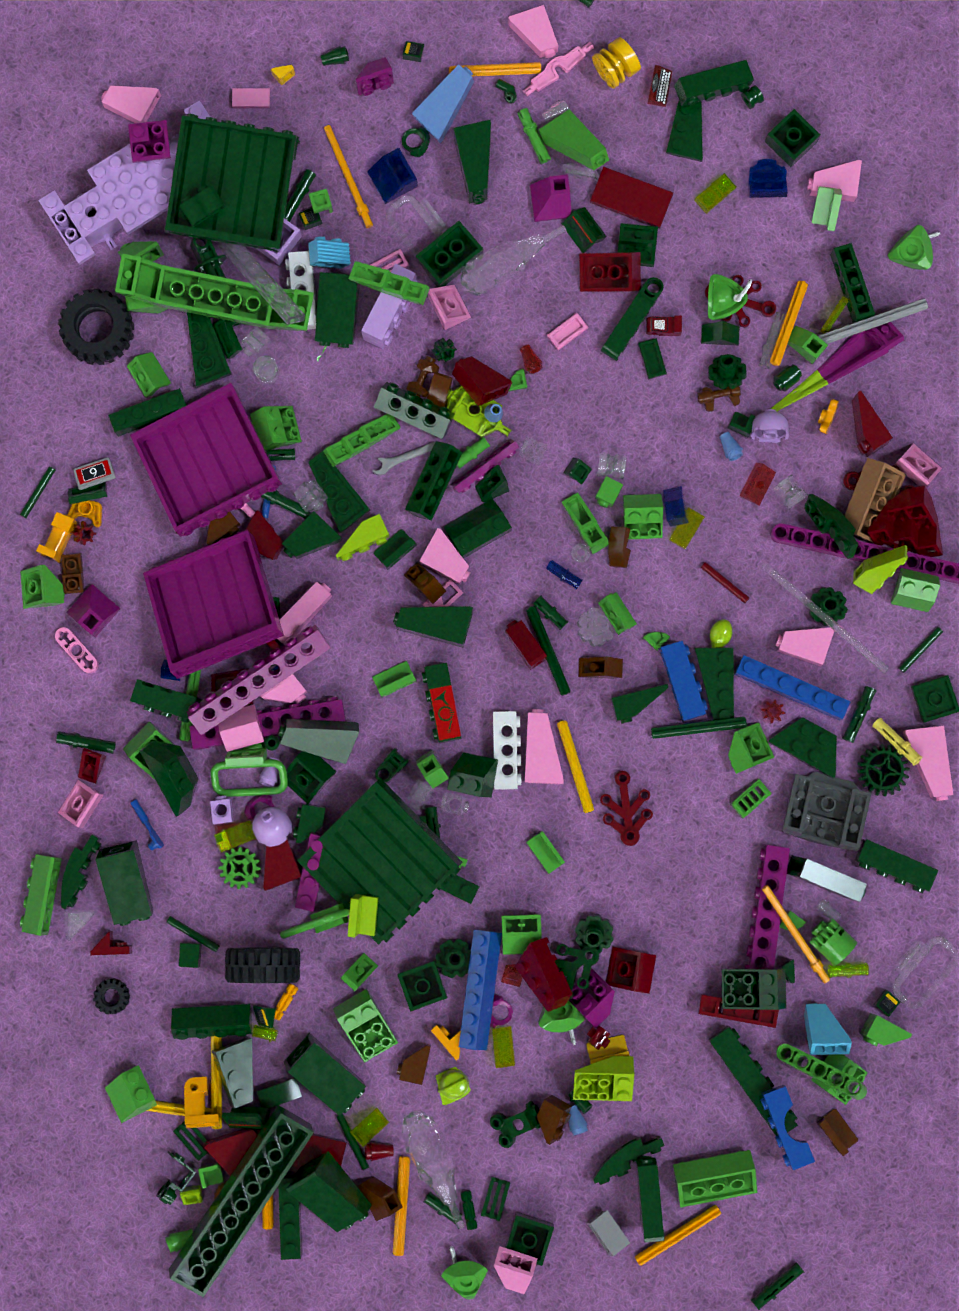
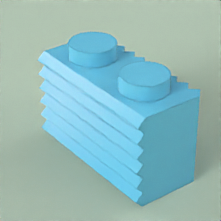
M316 237L308 243L310 266L341 269L351 264L349 243L342 242V239L326 240L325 237Z

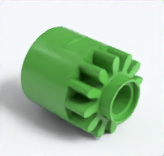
M833 918L828 922L821 921L811 932L814 936L810 939V943L834 966L843 961L857 945V941Z

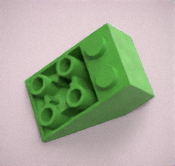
M367 989L333 1008L338 1022L364 1063L398 1043Z

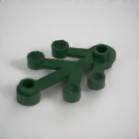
M565 944L558 945L557 953L559 955L578 957L574 962L559 959L555 961L557 967L563 968L559 972L563 971L564 976H567L566 980L571 991L573 990L577 969L583 966L582 977L577 980V985L581 989H587L590 985L591 967L599 961L600 955L598 950L590 946L579 950L569 948ZM561 947L566 948V952L563 954L560 953ZM589 952L593 955L591 959L586 958ZM583 979H585L587 982L584 987L580 985V982Z

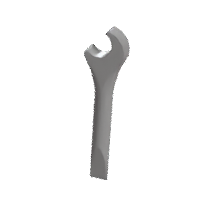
M435 442L396 457L378 458V461L382 463V468L377 471L373 470V473L379 476L385 475L399 463L430 452Z

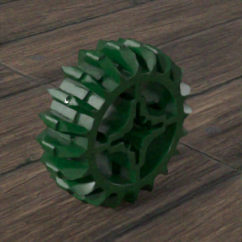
M883 744L879 745V750L876 746H872L873 753L867 749L865 751L867 756H860L864 763H857L858 766L863 767L857 770V773H863V776L859 777L858 780L865 779L866 781L862 784V787L864 788L869 785L868 792L871 793L875 789L876 796L880 794V791L883 797L887 796V790L890 795H894V789L896 791L901 790L898 784L906 785L902 778H909V775L904 774V771H909L910 768H904L903 765L907 764L908 760L902 761L901 758L904 755L899 754L897 756L896 748L891 752V745H888L886 750ZM884 755L879 765L870 764V761L875 756ZM890 757L896 762L898 771L890 766ZM884 765L885 770L889 773H884V776H882V771L876 768H881ZM868 769L875 772L877 784L870 778ZM887 776L897 777L891 785L882 786Z

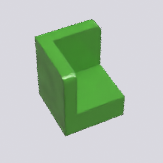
M327 188L309 193L314 213L328 209L330 213L333 212Z
M218 1162L201 1166L198 1169L203 1189L210 1185L224 1182L222 1168Z

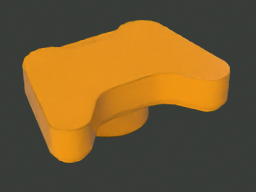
M831 399L828 410H822L818 423L821 424L820 432L828 434L837 412L839 401Z
M91 500L71 505L67 516L73 519L78 517L89 518L94 526L99 528L102 525V505Z

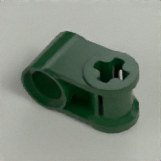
M394 748L376 769V779H380L378 774L381 770H387L390 775L383 781L389 783L410 760L405 759L397 752L398 749Z

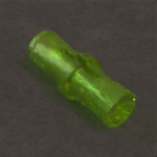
M848 962L845 965H828L829 978L842 976L851 978L852 976L869 975L868 963L850 964Z

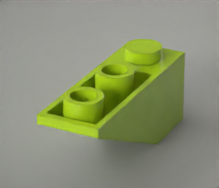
M380 514L361 522L336 554L337 560L347 561L353 557L352 554L358 551L361 554L370 550L369 546L373 544L379 546L388 541L387 538L390 536Z
M904 545L865 559L854 571L853 584L873 594L876 589H880L883 586L884 581L888 577L894 575L900 565L905 564L908 559L907 546Z

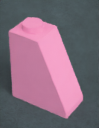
M544 5L508 17L510 28L540 58H551L556 55L558 43Z
M110 86L108 91H104L101 100L104 108L136 124L148 121L161 94L157 88Z
M862 160L852 161L815 172L813 177L808 180L807 189L810 190V196L817 197L818 187L823 186L841 189V200L854 202L858 194Z
M437 528L420 559V564L460 585L462 581H467L471 573L468 571L469 565L443 531Z
M835 628L785 631L782 636L779 635L775 644L778 647L777 652L822 666Z
M499 1246L494 1267L506 1289L525 1294L532 1280L538 1258Z

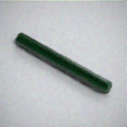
M531 606L526 609L527 615L539 644L547 655L546 660L559 692L562 696L570 693V688L539 613L535 606Z
M743 716L651 728V735L653 739L739 729L746 728L747 722L746 717Z

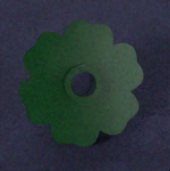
M731 354L720 355L714 358L713 364L708 367V378L713 381L714 386L720 389L727 387L734 389L741 386L742 380L747 377L746 365L741 363V358Z
M832 587L821 588L818 593L811 596L808 602V606L812 608L809 615L813 618L814 622H821L825 627L834 626L838 620L845 618L848 609L844 604L847 599L841 591L834 592ZM825 604H829L831 609L828 610Z
M588 914L586 919L579 920L575 928V932L578 934L576 942L581 949L590 946L595 947L601 953L603 948L608 949L614 940V935L612 934L614 927L609 919H602L600 914Z
M461 939L455 940L454 943L451 940H447L440 945L441 952L437 953L435 958L437 960L436 966L442 968L443 975L454 978L457 974L462 978L468 974L471 950L468 949L469 945L467 942ZM458 955L459 961L453 962L451 957Z

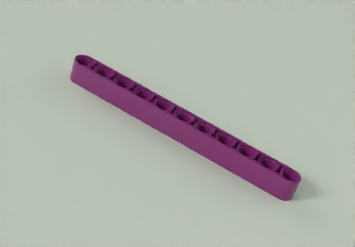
M782 523L775 525L770 532L771 539L776 543L846 558L840 550L832 548L831 543L835 541L830 537V534H822L818 531ZM775 530H783L784 537H777ZM794 534H801L803 541L797 542L794 539ZM813 538H819L822 542L821 546L814 545ZM856 540L859 553L849 559L863 562L865 559L871 558L869 556L870 550H874L879 555L893 550V548ZM907 552L908 559H912L915 566L911 568L905 562L904 565H900L896 569L900 571L901 568L935 575L939 576V580L959 584V563ZM926 563L933 565V572L926 570ZM945 567L952 570L951 576H947L944 573Z

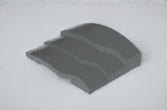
M814 772L809 776L795 774L782 831L814 843L858 851L872 793L859 790L853 781L839 778L833 779L828 775Z

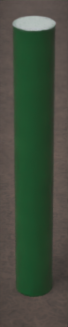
M48 467L20 513L24 518L28 517L56 471L54 468Z
M937 627L898 669L905 673L943 631Z
M171 916L168 918L166 923L214 952H217L220 946L175 918Z
M344 1114L337 1116L336 1118L362 1170L369 1168L367 1160Z

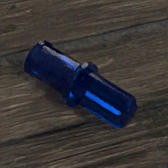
M553 560L546 567L549 572L560 578V581L563 580L576 590L583 581V579L571 573L569 568L565 569Z

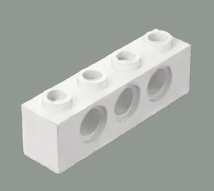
M309 251L289 252V259H285L286 270H290V277H287V287L294 290L305 288L306 291L314 293L307 330L316 329L317 313L313 266H310ZM297 270L305 271L302 276L295 275Z
M516 711L493 712L494 759H498L494 790L518 789V785H521V774H517V766H521V754H517V747H521V736L517 735V727H520V716H516ZM505 726L510 727L513 731L509 737H505L501 733L502 728ZM506 745L513 749V753L510 756L502 754L501 750ZM504 765L512 766L513 773L511 775L503 774L502 767Z

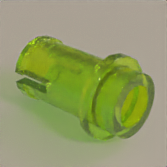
M254 1025L252 1037L266 1039L270 1043L276 1041L278 1030L275 1027L266 1028Z

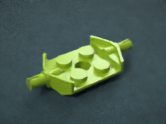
M462 386L454 391L451 390L447 397V408L455 414L453 418L455 421L479 435L480 438L494 431H500L508 437L512 431L511 429L504 426L501 420L498 422L488 421L484 415L485 408L489 404L499 403L494 400L478 406L480 408L478 414H471L469 408L472 405H477ZM496 408L492 409L494 413H498Z

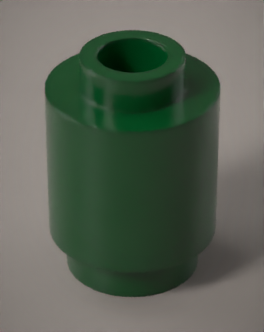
M792 364L774 376L773 384L779 391L785 392L800 380L802 373L796 365Z

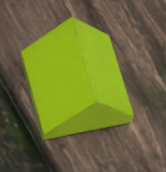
M201 1185L185 1187L182 1192L180 1191L183 1205L203 1202Z

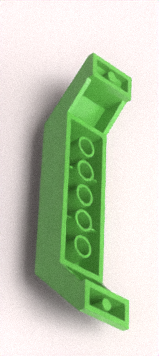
M123 253L115 288L116 293L159 307L267 329L307 331L314 295L313 292L298 289L272 288L174 268Z

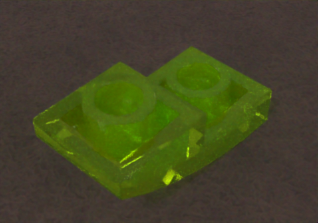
M724 173L712 182L705 191L699 194L694 201L707 214L730 195L737 186Z

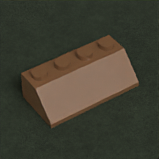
M867 458L845 513V517L856 529L855 537L874 543L867 532L868 528L886 503L898 495L906 476L905 473L885 462Z

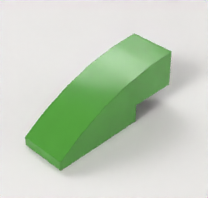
M578 492L562 501L565 510L592 554L609 545L607 537Z

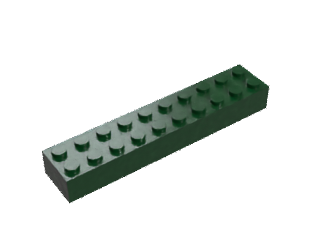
M279 1105L276 1107L169 1267L171 1280L204 1298L313 1135L314 1131L309 1122Z

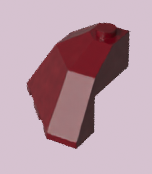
M925 485L906 489L889 500L868 528L867 532L874 544L880 546L887 544L893 546V549L906 545L907 552L910 551L928 557L943 555L938 517L932 497Z

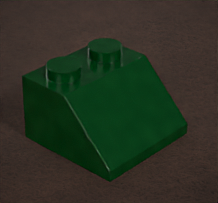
M302 751L286 769L288 787L309 804L337 771L320 756Z
M463 752L450 771L447 790L492 798L498 759Z

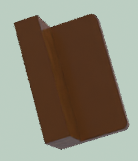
M833 1109L817 1121L840 1155H846L849 1152L848 1148L858 1142V1138L837 1109Z

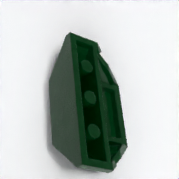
M155 740L151 741L140 750V753L177 817L191 806L198 777L181 746Z

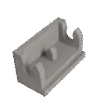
M608 1210L600 1212L587 1222L609 1256H615L630 1244Z

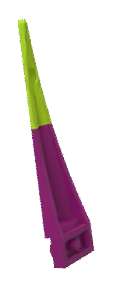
M891 322L854 334L821 367L771 409L777 412L889 353L888 350L904 341L903 334Z

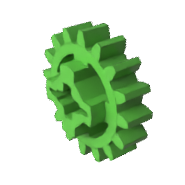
M239 847L238 852L232 848V854L226 852L225 856L227 858L220 859L224 863L223 866L218 868L223 870L220 877L225 876L224 883L230 881L231 888L235 884L238 889H241L243 884L245 888H249L248 883L255 884L253 878L260 877L256 873L257 870H261V867H257L260 860H255L256 853L250 855V849L248 848L245 852H243L242 847ZM244 855L246 858L237 860L235 856ZM251 862L253 866L252 874L249 872ZM228 863L231 864V871L229 872V874L227 870ZM235 863L244 865L242 868L244 873L236 872L237 866ZM237 876L245 878L244 881H236L234 879Z

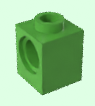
M606 476L595 497L598 500L597 504L604 508L612 507L623 484Z

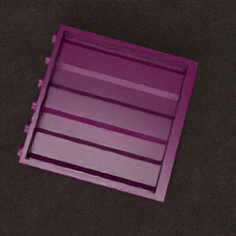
M232 383L130 435L170 522L180 537L192 534L193 530L209 525L216 518L225 517L228 512L238 510L245 503L261 498V495L273 492L278 489V486L282 485Z
M249 530L240 531L234 536L219 540L217 543L203 546L200 550L186 553L183 557L169 560L166 564L152 567L149 571L143 573L169 669L177 679L284 636L256 541Z

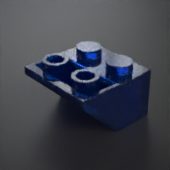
M400 148L382 156L367 171L385 204L418 187L417 178Z

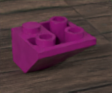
M386 57L369 62L356 78L358 95L363 94V96L371 95L374 90L379 88L381 90L391 87V84H394L393 71Z
M167 120L128 124L133 163L171 158Z
M568 174L549 176L530 185L534 222L565 219L572 214Z
M91 584L67 613L87 632L96 637L121 608Z
M591 969L589 987L581 989L576 984L572 990L574 995L569 1001L597 1028L610 1015L615 991ZM581 980L580 985L582 987L586 985V980Z

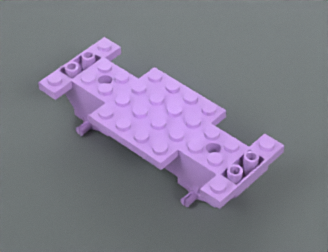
M200 100L184 110L186 116L187 114H195L200 119L210 117ZM176 134V137L173 136L169 141L171 154L169 159L133 163L131 146L128 144L87 170L97 185L86 193H81V196L78 195L75 200L65 206L55 190L38 200L79 265L96 255L91 247L100 242H106L110 250L113 249L110 242L116 248L117 245L113 241L112 236L120 229L124 228L129 235L168 210L179 134ZM90 211H96L95 216L88 217Z

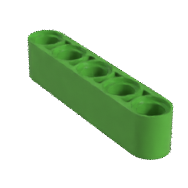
M782 1044L777 1048V1057L785 1064L853 1099L861 1100L866 1096L867 1087L857 1078L789 1044ZM791 1050V1055L785 1058V1053ZM808 1059L807 1065L801 1067L802 1061ZM825 1067V1072L818 1076V1071ZM842 1076V1081L839 1084H835L836 1078ZM859 1085L858 1092L852 1093L853 1087Z

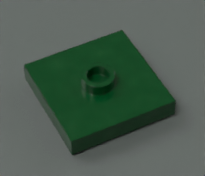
M949 675L911 686L923 723L959 712V705Z

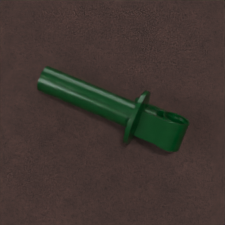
M193 238L190 247L199 264L193 271L205 272V274L226 278L220 265L227 259V256H218L211 240L200 239L204 242L205 246H199L196 243V240L199 238ZM230 321L233 327L241 324L238 322Z

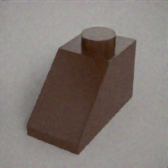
M613 657L579 658L578 677L622 678L623 659Z
M425 1045L405 1058L403 1064L399 1063L397 1075H400L399 1080L419 1085L423 1084L431 1045Z

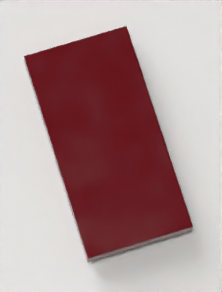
M603 166L590 203L660 229L674 192Z
M313 1134L288 1171L297 1172L300 1167L327 1151L330 1152L341 1166L347 1142Z

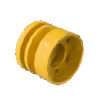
M617 37L609 43L608 50L603 48L599 53H595L592 56V61L598 74L612 89L618 87L619 83L625 82V76L632 77L641 70L637 55L621 37Z

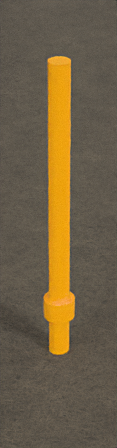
M327 125L324 127L325 133L356 202V210L359 216H362L366 228H371L373 223L368 214L367 204H364L331 125Z
M768 885L762 887V891L809 960L812 970L817 972L823 983L830 981L829 976L823 969L824 965L820 959L815 957Z

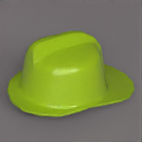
M457 1067L450 1068L436 1075L438 1093H440L442 1105L455 1102L465 1097L471 1091L467 1076Z

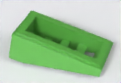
M758 779L731 802L730 805L743 819L772 793ZM756 786H758L763 791V796H761L755 789ZM751 791L758 797V801L750 795ZM745 796H747L749 800L753 803L752 806H750L744 799ZM739 801L747 807L746 811L739 805Z

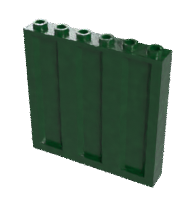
M195 114L182 115L165 232L279 252L297 135H293V132L282 130V133L275 132L270 127L258 129L252 124L236 125V122L225 120V123L217 122V119L212 117L200 119ZM212 185L225 204V208L193 228L180 209L181 201L189 195L191 197L197 195V190L201 187Z
M381 778L318 839L322 843L323 849L319 861L320 865L316 870H310L307 866L308 861L317 853L311 847L297 860L339 904L343 903L344 909L347 908L350 911L351 898L355 894L379 897L375 936H370L378 945L383 940L387 943L394 936L392 931L396 927L400 930L407 923L405 919L409 915L413 917L421 909L419 905L422 902L425 904L434 897L432 892L436 888L440 891L447 884L445 879L449 875L453 878L461 870L459 866L463 863Z

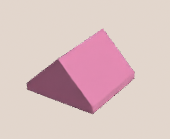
M455 285L429 289L428 298L444 330L471 318Z
M914 443L894 464L917 486L925 485L926 487L942 469Z
M254 704L241 708L218 724L227 752L264 742Z
M78 780L58 813L78 828H84L102 799L103 794Z

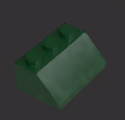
M457 221L418 253L416 258L437 287H443L483 255V247L460 221Z
M493 499L443 526L463 559L512 531L507 518Z

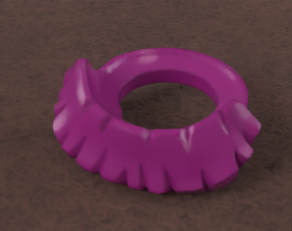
M271 795L254 796L247 803L248 805L245 806V816L250 820H254L256 815L254 806L257 802L266 803L269 807H274L272 803L273 797Z
M494 995L493 1007L500 1004L505 1005L509 1013L504 1020H497L492 1015L490 1027L493 1028L497 1027V1025L507 1024L513 1015L511 1005L503 1000L501 995Z

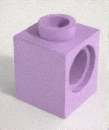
M226 796L215 797V801H210L214 825L234 822L231 799H227ZM224 804L227 807V812L224 815H219L217 809L220 805Z

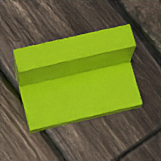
M355 894L351 898L347 937L355 938L358 934L375 936L379 897Z

